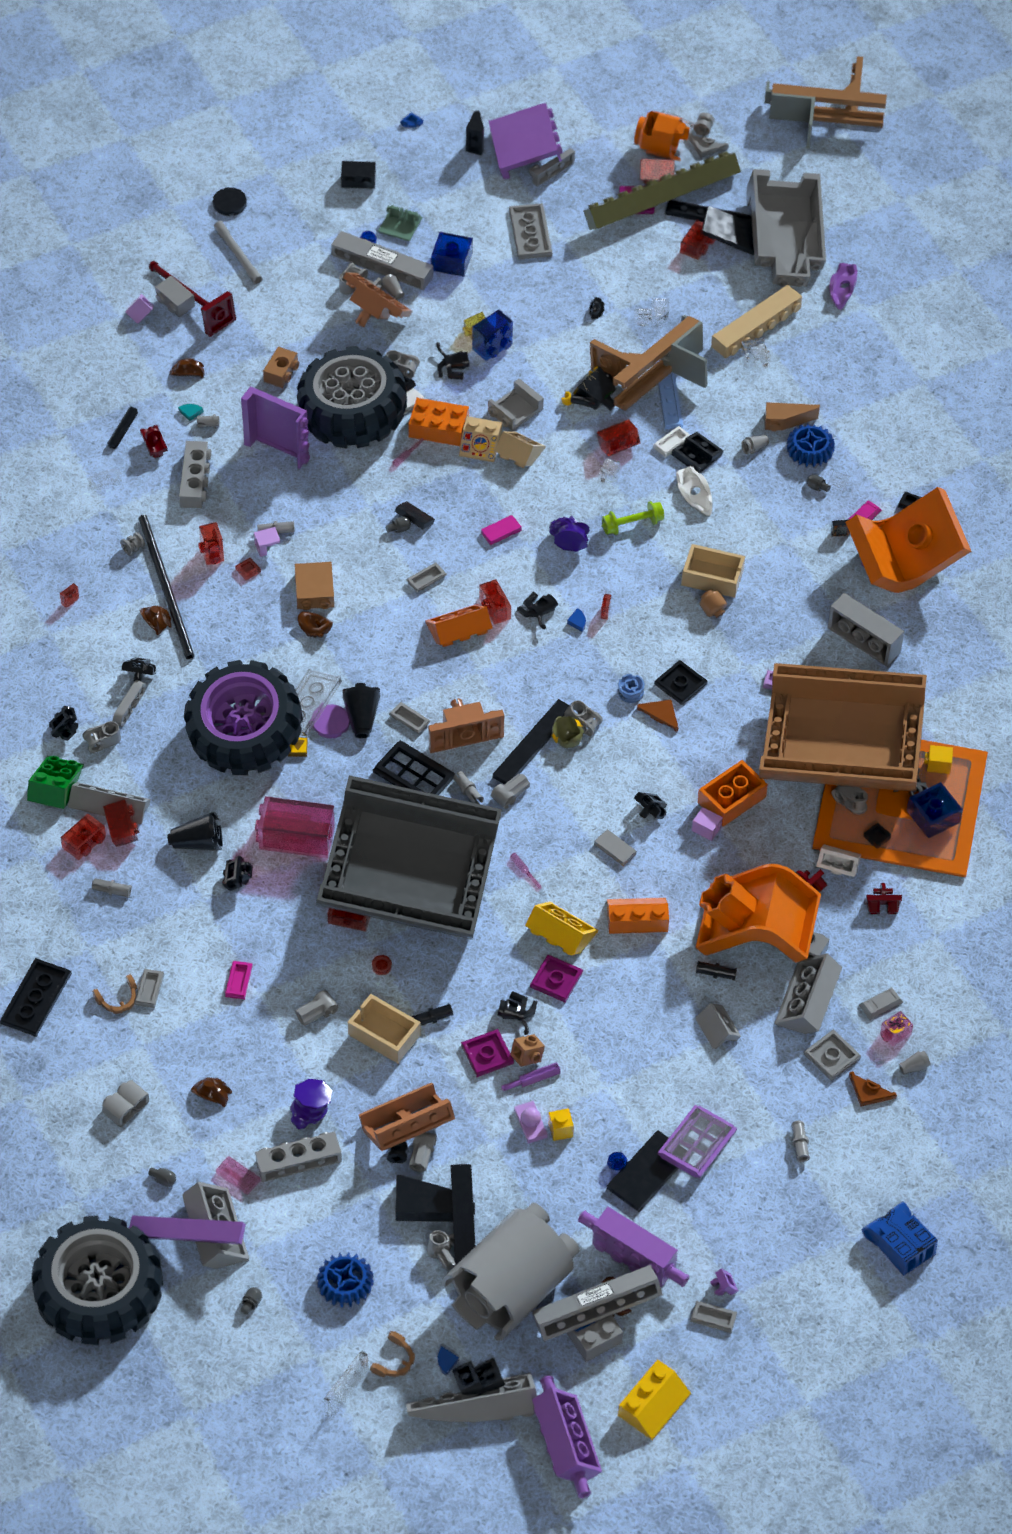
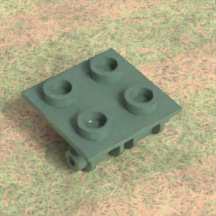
M388 205L386 209L388 214L378 232L410 241L423 217L418 212L408 211V209L404 211L402 207L399 210V207Z

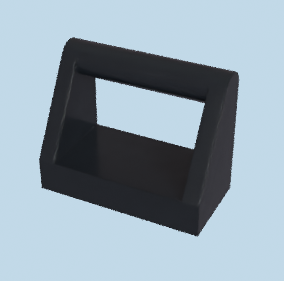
M474 111L466 127V152L482 156L484 152V125L480 112Z

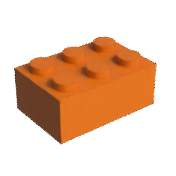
M416 398L409 421V438L460 446L464 424L467 416H469V406Z
M741 760L701 787L698 791L697 803L701 807L723 817L722 827H724L766 798L768 784L763 779H760L759 775Z

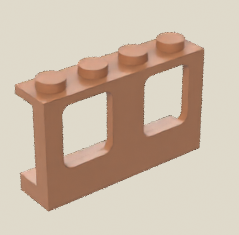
M432 1082L358 1114L364 1133L381 1152L455 1119L451 1102L448 1099L442 1101L436 1095ZM428 1105H431V1106H429V1107H427V1108H425V1109H422V1110H420V1111H418V1112H416V1113L411 1114L412 1112H414V1111H416V1110H419V1109H421V1108H423V1107H426V1106H428ZM395 1121V1122H393V1123H391V1124H388V1125H386V1126H384V1127H382V1128H379V1129H377V1130H374V1129H376V1128H378V1127H380V1126H382V1125H385V1124H387V1123H389V1122Z

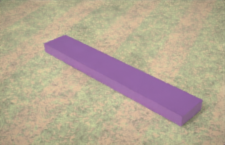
M132 1215L129 1229L134 1225L144 1232L149 1239L242 1245L246 1224L236 1221Z

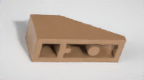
M766 402L765 430H786L818 419L820 405Z

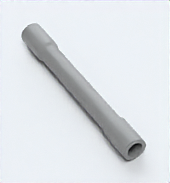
M222 221L216 222L214 224L215 230L224 239L244 267L254 284L261 282L262 276L248 260Z

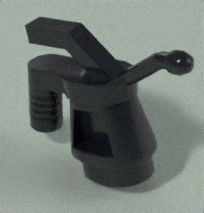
M437 342V350L444 356L437 366L439 377H443L442 368L446 365L448 379L463 380L464 373L452 372L451 369L470 367L468 352L459 351L446 355L440 348V343Z
M532 592L523 601V604L530 611H526L521 606L517 607V610L524 617L538 618L539 626L545 630L546 626L542 624L541 617L554 611L555 607L558 606V602L551 594H547L546 596L543 595L535 604H532L538 597L536 592Z
M512 991L509 998L522 1004L520 1005L509 999L506 1001L501 1000L497 1016H501L503 1019H518L522 1021L525 1028L524 1035H528L529 1027L525 1018L535 1014L538 1001L533 1000L532 1008L526 1011L528 997Z

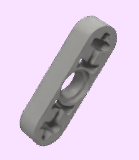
M136 680L120 703L113 716V721L119 726L123 727L133 712V707L135 708L146 691V683Z

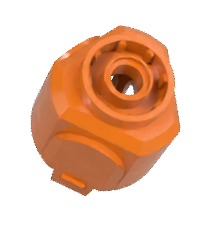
M650 111L646 117L641 116L638 120L634 145L640 146L643 151H646V154L680 162L681 158L674 155L680 139L688 140L690 127L682 123V117Z

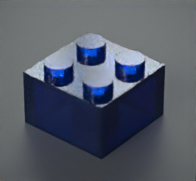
M439 232L431 255L433 271L465 277L473 254V238Z
M498 309L472 326V350L485 361L495 358L498 353L511 347L513 342V321L501 310Z
M942 782L909 797L907 805L908 814L928 839L961 822L963 809Z

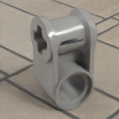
M350 263L339 276V290L342 294L349 295L355 291L343 279L346 272L357 273L363 278H367L368 270L365 268L361 269L355 266L354 263Z
M390 350L386 353L398 366L404 377H414L415 369L420 364V360L416 356L396 350Z
M579 700L572 702L564 713L565 716H571L579 720L583 726L584 734L592 736L595 732L594 729L603 721L599 713L593 711Z
M114 721L89 728L82 735L83 739L87 741L89 745L88 750L91 753L114 746L121 741L119 725Z
M839 785L832 790L831 793L834 800L845 806L852 813L860 815L867 811L866 801L868 795L866 791L859 787Z

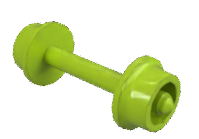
M648 501V511L617 519L613 511H610L608 515L602 516L601 527H603L606 534L618 535L619 525L650 518L652 524L657 525L659 521L664 520V509L660 502L653 503Z

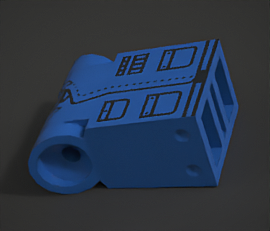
M904 1201L891 1208L886 1215L875 1219L862 1228L863 1236L878 1246L903 1276L936 1255L937 1238L914 1215H911L910 1209Z

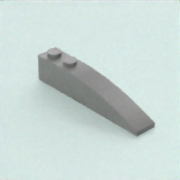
M531 1373L503 1378L506 1385L489 1392L473 1395L447 1392L441 1395L438 1400L430 1397L406 1404L408 1416L429 1420L480 1422L501 1419L507 1421L515 1416L522 1415L528 1417L535 1414L532 1399L537 1397L536 1387Z

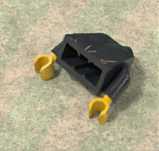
M600 366L594 367V372L589 370V376L578 385L573 392L574 395L571 396L570 392L564 393L565 398H561L562 403L566 406L572 403L579 404L597 410L603 404L611 411L615 407L611 396L616 391L612 375L604 372Z

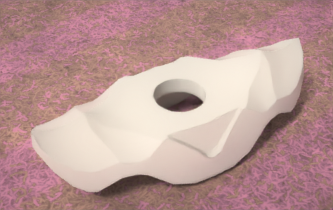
M692 466L677 471L678 488L686 502L702 514L710 516L713 507L712 496L705 477L699 474ZM693 488H700V492L697 495L691 494Z

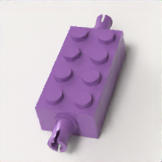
M609 1206L599 1218L594 1217L586 1210L580 1214L578 1222L593 1230L592 1244H594L598 1251H605L610 1254L614 1261L624 1263L632 1272L651 1265L658 1277L660 1287L665 1284L668 1278L681 1287L687 1284L690 1276L676 1268L678 1253L676 1248Z
M543 1377L540 1380V1384L544 1392L533 1398L532 1401L534 1413L538 1417L541 1426L540 1431L547 1444V1452L553 1462V1471L557 1477L574 1482L578 1498H586L591 1495L587 1481L600 1474L602 1469L577 1395L556 1389L553 1377Z

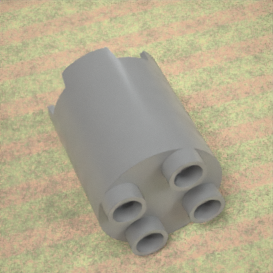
M531 1203L525 1210L520 1208L512 1210L442 1280V1285L445 1287L453 1282L459 1294L452 1304L457 1313L476 1330L486 1323L499 1330L494 1337L496 1341L503 1340L572 1272L574 1267L573 1258L580 1251L578 1244L573 1238L565 1233L558 1235L547 1224L550 1221L549 1215L537 1203Z

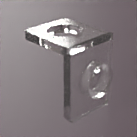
M764 338L743 341L741 343V355L745 367L749 366V353L764 351Z

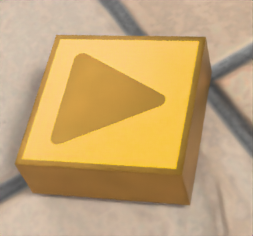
M299 737L295 745L290 744L291 752L288 757H307L308 737Z

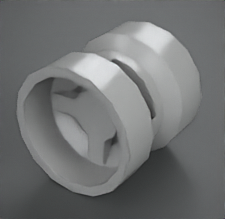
M706 112L701 113L694 125L695 133L707 136L714 124V117Z

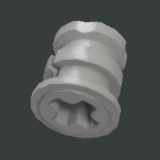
M137 532L133 536H128L126 540L121 539L120 541L122 549L129 556L133 554V551L139 550V547L145 546L143 537Z

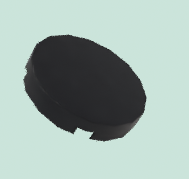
M223 188L213 196L214 209L219 214L229 216V214L238 215L246 208V195L237 188Z

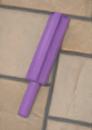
M555 1062L518 1076V1080L502 1085L501 1089L506 1091L520 1085L523 1088L561 1074L560 1067Z

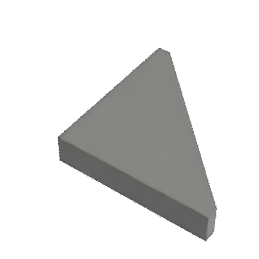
M689 132L688 139L700 157L729 148L728 143L721 144L715 142L714 139L704 136L702 138L697 137Z

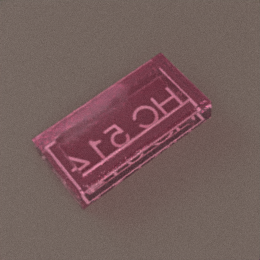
M230 1156L215 1170L216 1174L246 1195L261 1181L260 1177Z

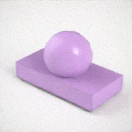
M534 1101L514 1106V1111L528 1144L547 1138L548 1134L541 1120V1114L537 1110Z

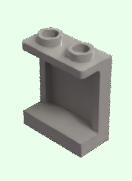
M519 378L514 382V389L496 402L492 399L488 401V413L502 422L504 427H508L513 431L543 410L544 398Z

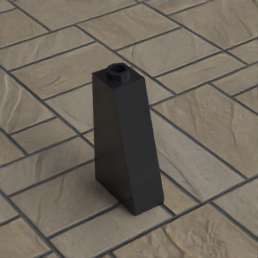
M397 1175L396 1221L453 1222L452 1190L414 1178ZM473 1202L474 1215H475V1202Z

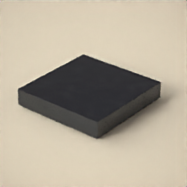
M679 660L654 681V685L683 705L707 685L708 681Z

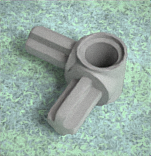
M433 1231L430 1234L427 1246V1254L432 1258L439 1259L447 1270L455 1267V1261L449 1253L451 1247L454 1246V1234L447 1235L443 1231Z

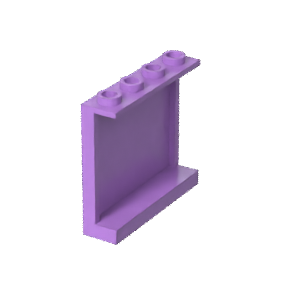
M546 102L488 121L503 179L510 178L509 170L557 155L559 162L562 161L560 154L563 153L561 144L557 143L560 141L558 132L554 131L557 130L555 120H552L554 114L552 108L548 109Z
M250 386L241 397L244 445L251 447L256 440L296 457L297 468L300 469L310 459L307 410Z

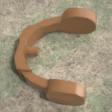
M131 974L126 976L132 993V997L127 1004L124 1005L122 1001L120 1002V1007L110 1006L105 1002L99 990L94 989L92 994L97 1004L102 1005L106 1010L114 1014L130 1010L135 1005V990L137 989L133 976Z
M390 1331L388 1339L407 1351L409 1362L403 1360L402 1364L405 1367L397 1371L388 1370L382 1365L372 1363L370 1371L381 1377L386 1375L392 1377L404 1376L410 1371V1367L414 1363L415 1354L405 1342L404 1336L395 1331Z

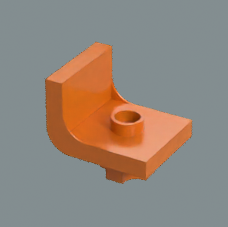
M936 487L890 518L873 521L860 515H855L846 521L871 584L894 593L918 587L972 552L948 495L940 487Z
M765 864L733 876H729L727 873L714 878L713 883H710V887L701 894L699 905L704 909L695 948L707 956L746 942L760 941L775 946L795 963L808 959L821 893L793 870L779 864Z

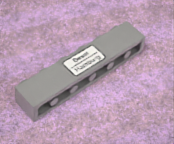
M340 231L331 244L332 256L385 276L393 274V276L397 277L398 281L424 290L433 278V265L352 234Z
M648 1265L533 1310L532 1313L537 1329L543 1340L547 1341L663 1294L658 1277L651 1265Z

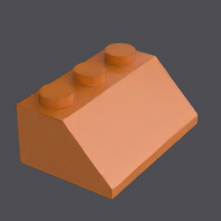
M478 604L425 620L436 644L443 647L452 645L453 641L458 639L460 641L468 640L474 634H477V636L488 633L487 630L493 628L487 607Z
M666 898L607 899L609 934L668 932L669 911Z

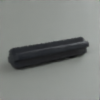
M131 406L126 411L108 441L109 448L116 449L138 414L136 407Z

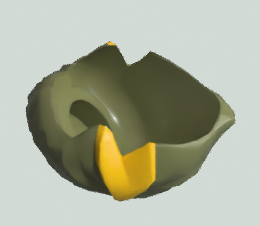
M558 716L552 727V738L563 748L568 749L578 746L584 734L582 724L574 717Z

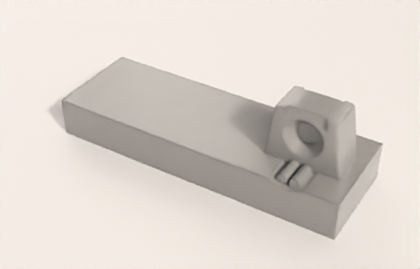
M569 148L560 154L562 159L560 162L558 157H555L543 166L536 164L531 167L529 174L533 177V184L539 186L575 163V151Z

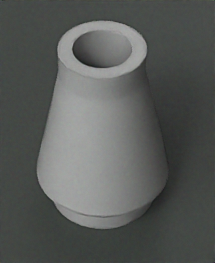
M388 274L382 279L383 288L396 300L404 296L396 276Z
M766 435L746 437L742 441L741 446L746 454H753L768 445L769 439Z
M918 1051L899 1064L903 1075L927 1070V1067L931 1066L925 1051Z

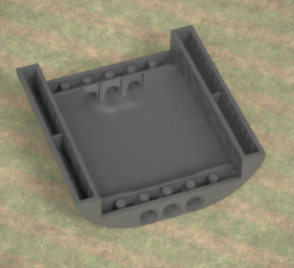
M349 775L340 818L323 883L320 885L316 905L473 940L502 809Z

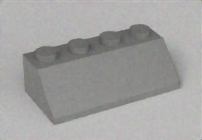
M828 953L797 962L774 1023L775 1025L803 1034L819 1031L842 967Z
M197 1182L182 1194L189 1219L238 1222L228 1188ZM244 1239L242 1240V1245L195 1242L200 1260L205 1267L218 1269L249 1260Z

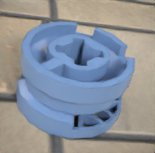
M626 674L622 676L618 683V696L620 699L628 703L640 701L644 695V680L638 675Z

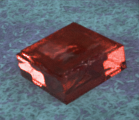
M251 558L235 566L237 572L245 580L261 572L260 567Z
M74 583L60 593L61 604L65 608L79 599L78 586Z
M605 594L603 597L601 619L608 620L611 594Z

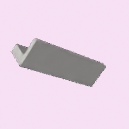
M77 782L71 787L68 807L142 824L145 809L149 807L151 799Z

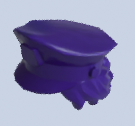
M564 516L550 523L549 533L554 536V544L562 550L578 552L588 547L587 541L589 539L587 535L590 528L587 524L577 522L573 516H570V518Z
M307 1079L295 1085L293 1095L295 1099L290 1106V1112H292L291 1122L298 1130L305 1129L308 1124H316L328 1112L327 1105L331 1103L332 1090L323 1080Z

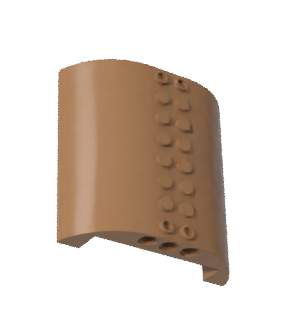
M774 663L772 697L764 753L761 756L759 767L760 779L916 792L927 675Z

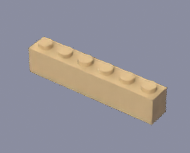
M786 285L712 335L711 347L725 359L730 355H735L739 349L747 347L752 340L760 338L764 332L773 329L780 321H785L790 314L798 312L802 306V296L789 285Z

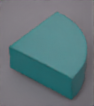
M184 404L178 407V411L189 421L204 412L203 408L196 404Z

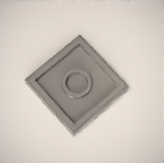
M834 1029L804 1051V1055L831 1081L861 1059V1055Z

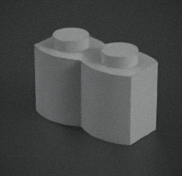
M132 1080L124 1082L118 1087L116 1093L104 1099L102 1103L103 1113L121 1127L149 1103V1094Z

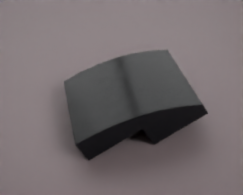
M695 432L686 437L682 445L674 448L671 455L687 467L692 466L698 473H701L717 460L724 450L700 433Z
M494 1357L474 1367L472 1361H469L452 1370L462 1395L485 1393L506 1385Z

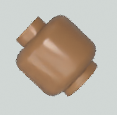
M711 589L700 597V606L708 617L715 615L718 618L725 613L724 609L727 606V602L719 591Z

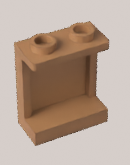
M332 562L295 564L297 609L310 610L313 608L328 609L334 607Z

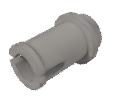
M215 414L213 416H197V427L216 428V426L220 425L219 416Z

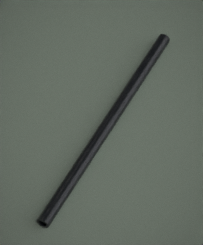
M141 515L138 519L185 658H194L195 655L147 515Z

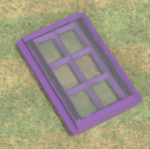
M694 1105L658 1151L657 1155L693 1177L700 1179L737 1131V1128L705 1108Z

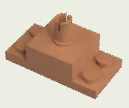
M345 273L343 279L347 281L346 284L353 289L356 288L349 300L363 309L355 320L357 324L359 323L360 326L365 327L371 315L377 319H388L390 315L396 318L398 316L400 318L410 317L413 312L377 286L357 273Z
M457 698L458 704L456 699H454L450 703L452 708L443 710V723H435L428 726L430 753L503 738L505 715L503 710L484 713L480 702L463 705L462 699Z

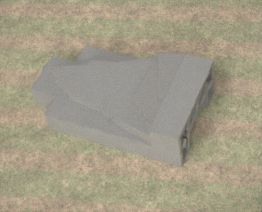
M753 169L746 187L747 206H751L755 265L772 267L773 284L797 287L807 286L810 279V269L822 270L826 262L820 174L803 173L800 182L769 180L770 170Z

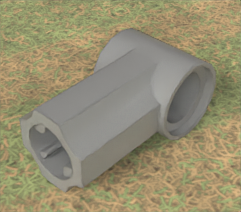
M517 774L506 784L497 785L492 790L491 797L503 808L507 809L508 805H512L515 802L516 797L530 787V782L524 774Z
M325 990L319 992L313 998V1001L295 1010V1013L301 1024L306 1026L322 1016L329 1017L330 1013L334 1014L338 1010V1005L328 991Z
M425 1132L414 1137L409 1168L417 1172L427 1171L431 1152H434L433 1146L436 1145L437 1134Z

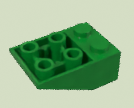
M47 756L28 780L27 801L64 809L69 803L71 787L77 783L84 764L78 763L75 760L60 759L57 756Z

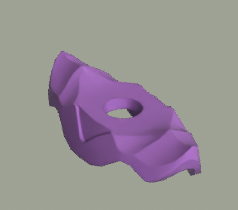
M840 263L837 271L830 279V296L839 310L843 309L855 289L858 276L856 264ZM849 283L848 287L841 288V285Z

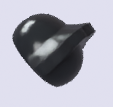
M595 297L589 306L591 319H598L605 310L604 302L598 297Z

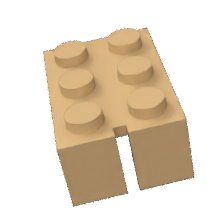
M692 544L682 572L681 585L704 591L713 589V591L717 590L722 595L735 598L744 572L745 556Z
M370 994L360 1006V1010H357L348 1021V1035L398 1064L420 1037L421 1022Z

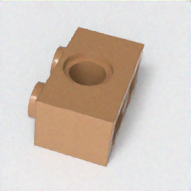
M278 346L263 370L264 382L283 388L286 383L290 382L293 371H297L299 367L298 354Z

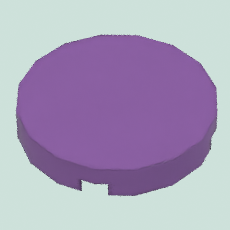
M334 704L318 708L312 717L314 731L324 738H338L344 732L346 733L350 725L347 711L341 706Z

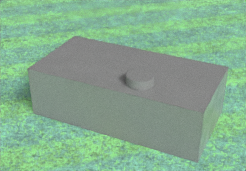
M843 593L831 605L828 621L829 630L887 667L901 653L904 631L886 620V618L878 615L846 593Z

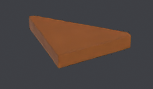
M672 700L637 704L638 711L650 715V718L661 724L668 725L675 732L678 731L679 727Z
M849 1072V1077L860 1106L897 1098L895 1092L881 1088V1085L869 1079L865 1080L855 1075L854 1072Z

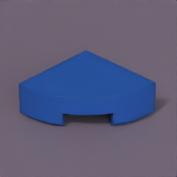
M412 112L400 121V125L404 127H418L424 123L422 118Z
M577 608L567 620V624L583 632L586 625L584 613Z
M441 1346L438 1352V1365L441 1372L447 1376L459 1361V1357Z

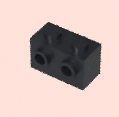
M342 161L341 188L375 189L376 162Z

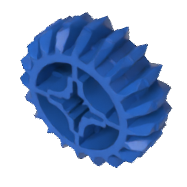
M808 423L805 427L800 425L799 429L794 428L793 432H790L786 443L789 457H793L794 462L799 461V465L805 463L806 468L809 464L815 467L816 464L821 466L823 462L827 463L835 450V441L832 434L828 432V429L823 430L822 425L820 427H816L815 424L809 426Z
M349 1252L346 1256H342L339 1253L338 1258L332 1255L330 1261L325 1260L324 1266H320L319 1273L317 1274V1288L320 1289V1295L325 1296L326 1302L332 1300L333 1306L340 1302L341 1308L344 1307V1303H348L350 1308L352 1307V1302L359 1305L360 1299L366 1300L367 1294L371 1293V1287L374 1285V1280L372 1279L373 1272L370 1271L371 1266L366 1264L364 1258L359 1260L357 1254L351 1257ZM354 1270L361 1275L362 1281L353 1275ZM328 1279L333 1280V1283L337 1284V1289L330 1285Z

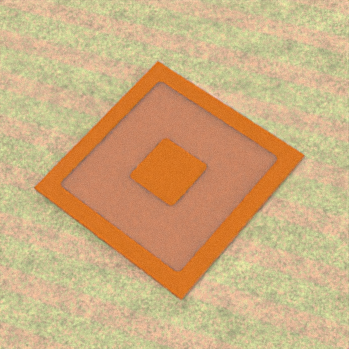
M921 740L918 776L921 783L926 782L930 790L929 800L923 805L913 803L910 800L908 791L899 790L898 792H893V790L859 787L867 792L868 798L866 801L867 811L857 815L834 800L831 792L838 785L825 784L812 849L821 850V847L825 844L862 854L861 858L966 878L988 752ZM930 745L953 747L950 774L927 772V764H924L925 752L929 753ZM919 791L913 793L916 797L921 798ZM876 823H879L891 834V838L879 848L874 847L863 837L864 832Z

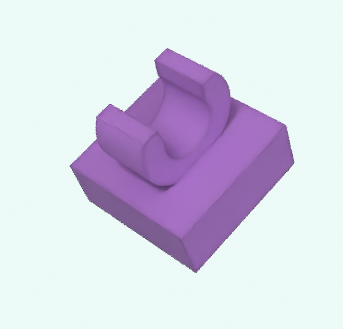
M722 1268L715 1272L717 1278L711 1280L710 1283L713 1286L720 1284L719 1289L714 1291L716 1295L721 1296L725 1292L733 1295L738 1292L731 1273Z

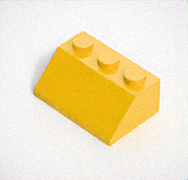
M552 902L535 905L525 924L531 933L545 937L549 944L560 946L563 948L562 951L568 955L581 953L599 931Z
M657 1359L619 1404L618 1416L653 1440L691 1395V1392L673 1369Z

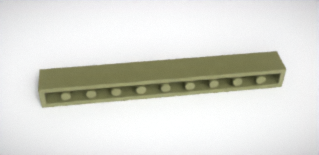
M728 151L718 154V158L710 157L704 159L705 163L703 164L699 162L689 165L690 169L685 170V168L676 170L675 175L666 174L661 176L662 180L656 181L654 179L646 182L647 186L642 187V185L633 187L629 193L627 191L618 193V197L614 199L611 196L603 199L601 204L595 202L588 205L589 208L583 210L589 229L601 228L740 173L741 170L735 153L728 154Z

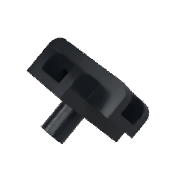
M134 657L123 662L122 670L135 672L134 681H141L142 674H156V665L150 664V659Z
M63 706L61 712H57L54 715V718L49 722V727L52 728V737L57 738L60 736L61 739L68 741L76 733L79 724L75 722L77 717L74 708Z
M638 792L635 795L634 799L644 807L639 814L641 817L646 818L650 813L656 819L664 818L667 813L665 809L667 803L657 794Z
M241 856L235 857L233 861L231 859L227 860L225 870H223L225 878L222 880V885L229 891L242 887V884L246 885L249 879L252 878L253 865L249 862H244V858Z

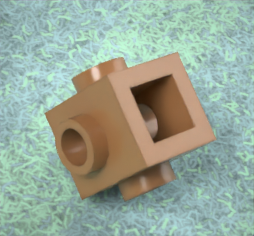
M535 1034L515 1038L510 1055L521 1067L539 1063L542 1060L545 1046Z

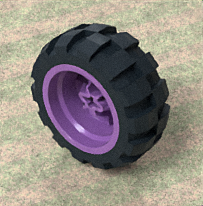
M241 660L227 662L228 667L220 670L216 666L205 674L206 680L203 683L200 681L196 683L189 694L191 700H188L185 704V729L193 750L201 760L207 761L210 767L223 773L227 769H231L232 775L248 776V771L257 769L258 773H262L271 769L272 762L275 760L282 762L290 754V744L295 745L298 742L302 731L300 725L303 720L302 708L294 685L290 684L287 676L278 669L272 667L268 670L267 664L251 660L250 664H243ZM256 700H259L260 702L255 707ZM215 723L224 724L215 727Z

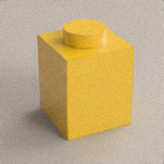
M930 745L929 753L925 752L924 764H927V772L950 774L953 747Z
M569 1108L549 1112L548 1125L553 1141L573 1137L574 1124Z

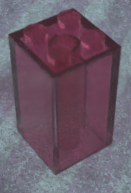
M265 796L264 803H260L259 806L260 820L257 819L255 824V831H257L256 842H259L260 850L329 858L335 830L334 805Z

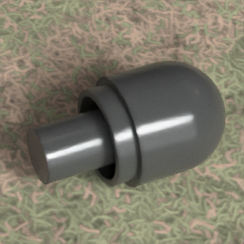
M812 474L807 478V485L810 488L821 491L819 490L820 488L829 492L831 486L826 484L824 478L816 474Z
M407 517L396 518L392 521V524L385 526L386 531L397 530L395 531L396 533L407 531L411 526V522Z
M151 1167L149 1169L148 1175L155 1177V1181L165 1187H171L175 1184L176 1175L173 1171L166 1168H159L157 1170Z
M251 1287L246 1291L242 1298L243 1306L240 1310L243 1314L247 1315L250 1309H255L262 1299L260 1289Z

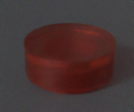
M378 955L372 960V970L375 974L386 975L391 971L392 962L388 956Z

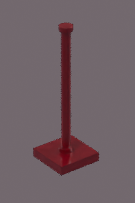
M150 262L149 270L155 271L165 279L172 276L161 268L158 262ZM176 279L194 295V300L203 306L201 313L205 334L209 337L236 320L232 293L226 291L211 302H208Z

